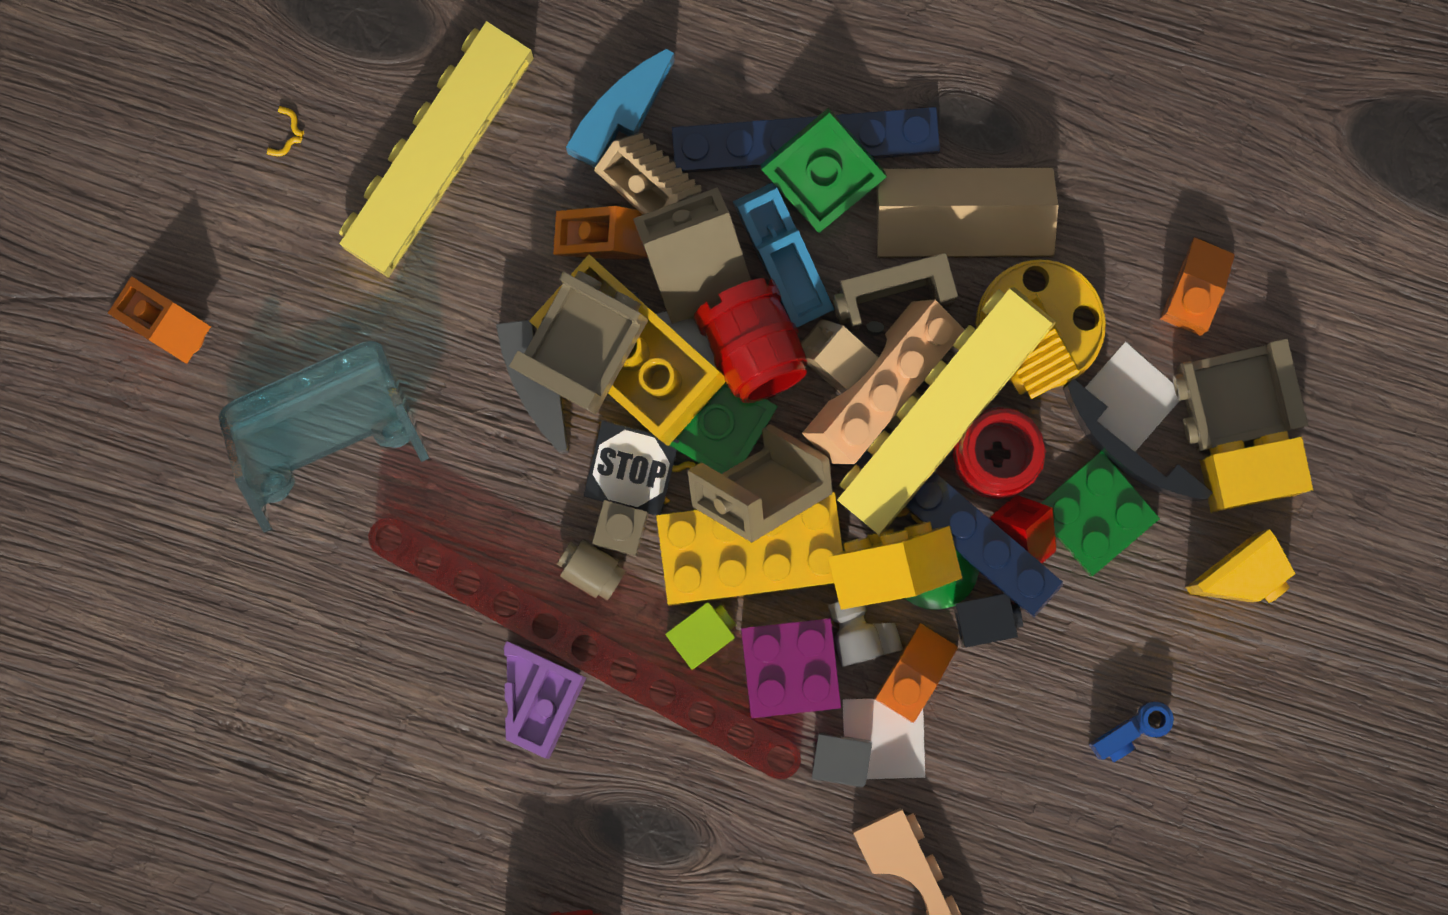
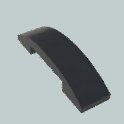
M1072 379L1064 387L1063 391L1067 403L1082 431L1091 443L1125 474L1153 490L1180 499L1201 502L1208 499L1213 493L1179 464L1172 466L1164 476L1097 421L1108 408L1107 405L1075 379Z

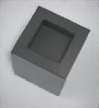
M819 732L811 779L864 787L867 779L872 741Z

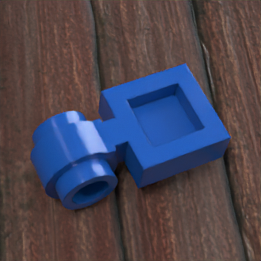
M1147 702L1138 709L1136 715L1089 743V746L1098 759L1104 760L1110 757L1112 762H1115L1135 749L1132 741L1140 737L1142 733L1154 738L1166 735L1173 726V713L1164 703ZM1153 711H1157L1161 716V723L1156 728L1151 727L1148 723V716Z

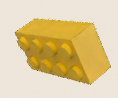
M588 255L572 272L571 276L575 277L577 272L581 271L602 283L599 289L602 293L614 298L618 291L641 304L638 312L648 319L608 394L654 436L669 446L726 383L724 375L592 256ZM562 285L529 320L537 329Z
M832 492L830 496L752 543L698 510L656 515L668 606L834 584L828 557L843 552L835 492Z

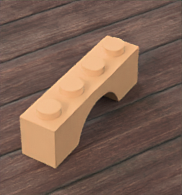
M936 300L911 302L885 333L887 342L875 364L852 387L829 400L802 434L820 452L826 455L832 464H855L921 385L932 369L950 350L965 329Z
M899 808L852 830L872 874H893L911 882L918 889L924 900L926 915H961L953 896L944 898L937 884L944 877L934 855L931 854L925 857L919 846L918 841L925 838L914 813L905 816L903 809Z

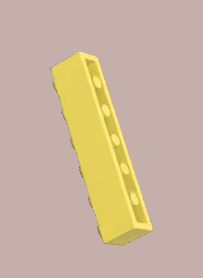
M487 21L481 30L474 28L467 36L461 48L465 52L464 56L456 67L449 65L437 84V87L441 90L432 104L426 101L418 110L413 120V124L417 127L407 141L403 138L398 141L388 158V161L392 163L383 178L377 175L372 180L364 194V198L368 201L359 214L352 212L340 229L339 234L343 236V239L339 244L346 251L388 278L534 59L531 49Z
M1015 287L1009 288L1005 294L1000 289L996 291L982 309L987 314L983 322L977 329L969 325L953 344L959 351L948 364L941 360L924 380L930 387L920 399L912 395L896 414V417L901 420L899 425L891 434L884 430L868 448L867 451L873 456L864 468L861 469L858 465H855L839 484L845 491L837 501L878 535L886 531L959 442L974 420L982 414L1055 325L1056 321Z

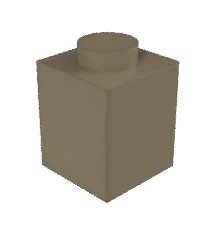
M604 500L592 544L637 557L649 515L648 512Z

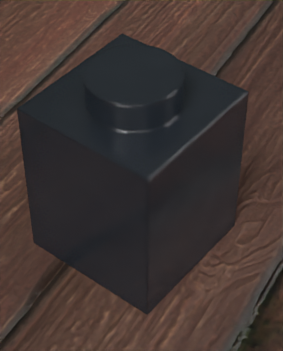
M1006 594L953 604L962 648L1018 637L1016 628L1023 627L1020 606L1014 601L1011 602L1010 597Z

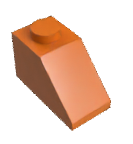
M620 206L556 211L553 255L585 258L590 255L593 258L617 260L648 258L633 218L639 217L642 214L638 210Z
M1194 237L1160 320L1198 336L1207 332L1224 294L1235 254Z
M132 276L108 311L109 315L188 364L193 354L201 348L204 338L211 326Z
M920 623L873 699L909 722L914 723L937 687L958 646Z

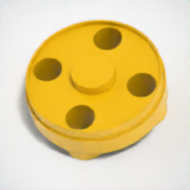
M1051 260L1025 261L1003 271L990 283L980 299L975 316V329L987 317V314L982 309L997 290L1000 289L1005 294L1009 288L1015 287L1027 298L1037 293L1049 316L1056 321L1055 326L1081 371L1053 388L1063 386L1072 379L1078 378L1098 356L1105 336L1106 321L1104 308L1093 285L1074 268ZM1030 270L1040 272L1046 281L1044 290L1039 292L1028 290L1023 283V274ZM1080 308L1091 311L1095 317L1094 328L1088 331L1079 329L1073 321L1074 311Z

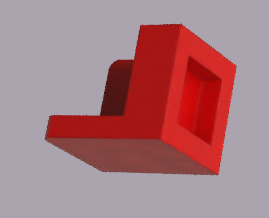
M1016 495L990 516L991 521L1040 563L1045 562L1055 553L1056 539L1053 507Z

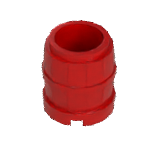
M758 278L729 288L718 294L722 301L718 305L710 309L706 302L694 313V321L700 334L707 338L717 370L721 371L724 375V379L734 396L741 398L742 402L754 403L775 396L801 381L806 375L808 361L798 338V329L795 323L790 321L780 303L781 294L773 279L770 280L768 285L764 278Z
M996 407L984 410L974 420L953 448L952 460L955 474L968 489L979 497L999 500L1013 497L1034 483L1043 469L1046 449L1042 433L1031 418L1015 409ZM995 442L1001 443L1002 450H1008L1009 459L1002 460L1001 467L999 468L993 467V461L984 457V452L991 450Z

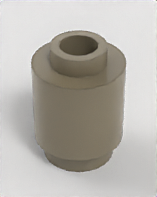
M584 539L581 540L578 546L570 542L557 562V565L563 568L559 577L596 599L597 596H600L608 601L626 570L617 565L618 560Z

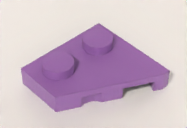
M507 641L504 646V656H507L505 701L508 705V715L505 718L506 740L543 758L550 759L586 677Z

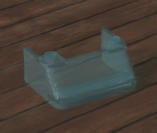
M375 341L355 345L228 403L221 410L218 417L234 480L264 533L272 530L266 504L279 502L288 496L295 483L294 470L373 435L378 445L392 448L401 447L411 441L420 461L423 462L429 459L417 422L381 344Z

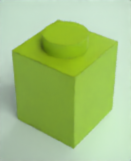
M707 602L665 635L693 671L735 639L730 630L737 625L721 604L713 609L710 603Z

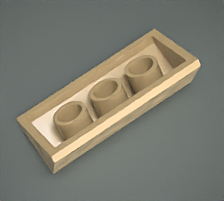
M1053 168L883 169L886 172L887 178L876 186L877 258L933 257L944 253L947 254V257H1054L1058 199Z

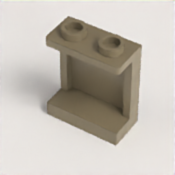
M718 187L633 218L671 324L694 318V313L706 302L710 309L722 302L718 294L741 283L751 281L729 211Z
M947 254L936 255L841 281L838 294H835V300H832L838 324H847L848 330L851 333L858 332L862 322L857 305L928 286L931 300H936L944 309L952 307L958 294Z
M578 271L575 277L562 272L559 280L563 284L525 353L517 351L509 367L596 415L647 324L648 319L638 312L641 304L618 291L614 298L599 291L602 283L581 271Z
M1288 338L1234 353L1194 362H1183L1177 366L1178 374L1173 375V385L1178 401L1185 400L1189 416L1183 418L1186 439L1189 444L1195 443L1197 453L1210 450L1224 443L1239 440L1246 442L1259 439L1261 436L1284 431L1290 432L1309 426Z
M771 424L762 429L764 448L726 472L720 474L702 462L688 470L692 507L751 543L832 494L829 458L822 452L815 450Z

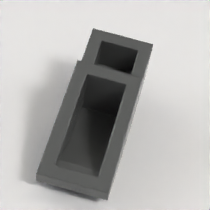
M529 320L496 324L501 353L510 379L523 406L554 448L560 454L569 453L562 397L509 367L517 351L524 354L535 335L534 325Z

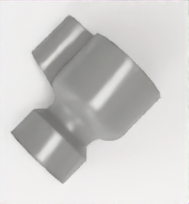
M839 602L828 605L832 621L839 625V631L834 637V643L841 667L903 650L895 623H867L864 618L867 612L865 605L842 610L840 609Z

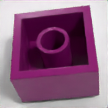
M831 618L741 628L751 718L841 708Z

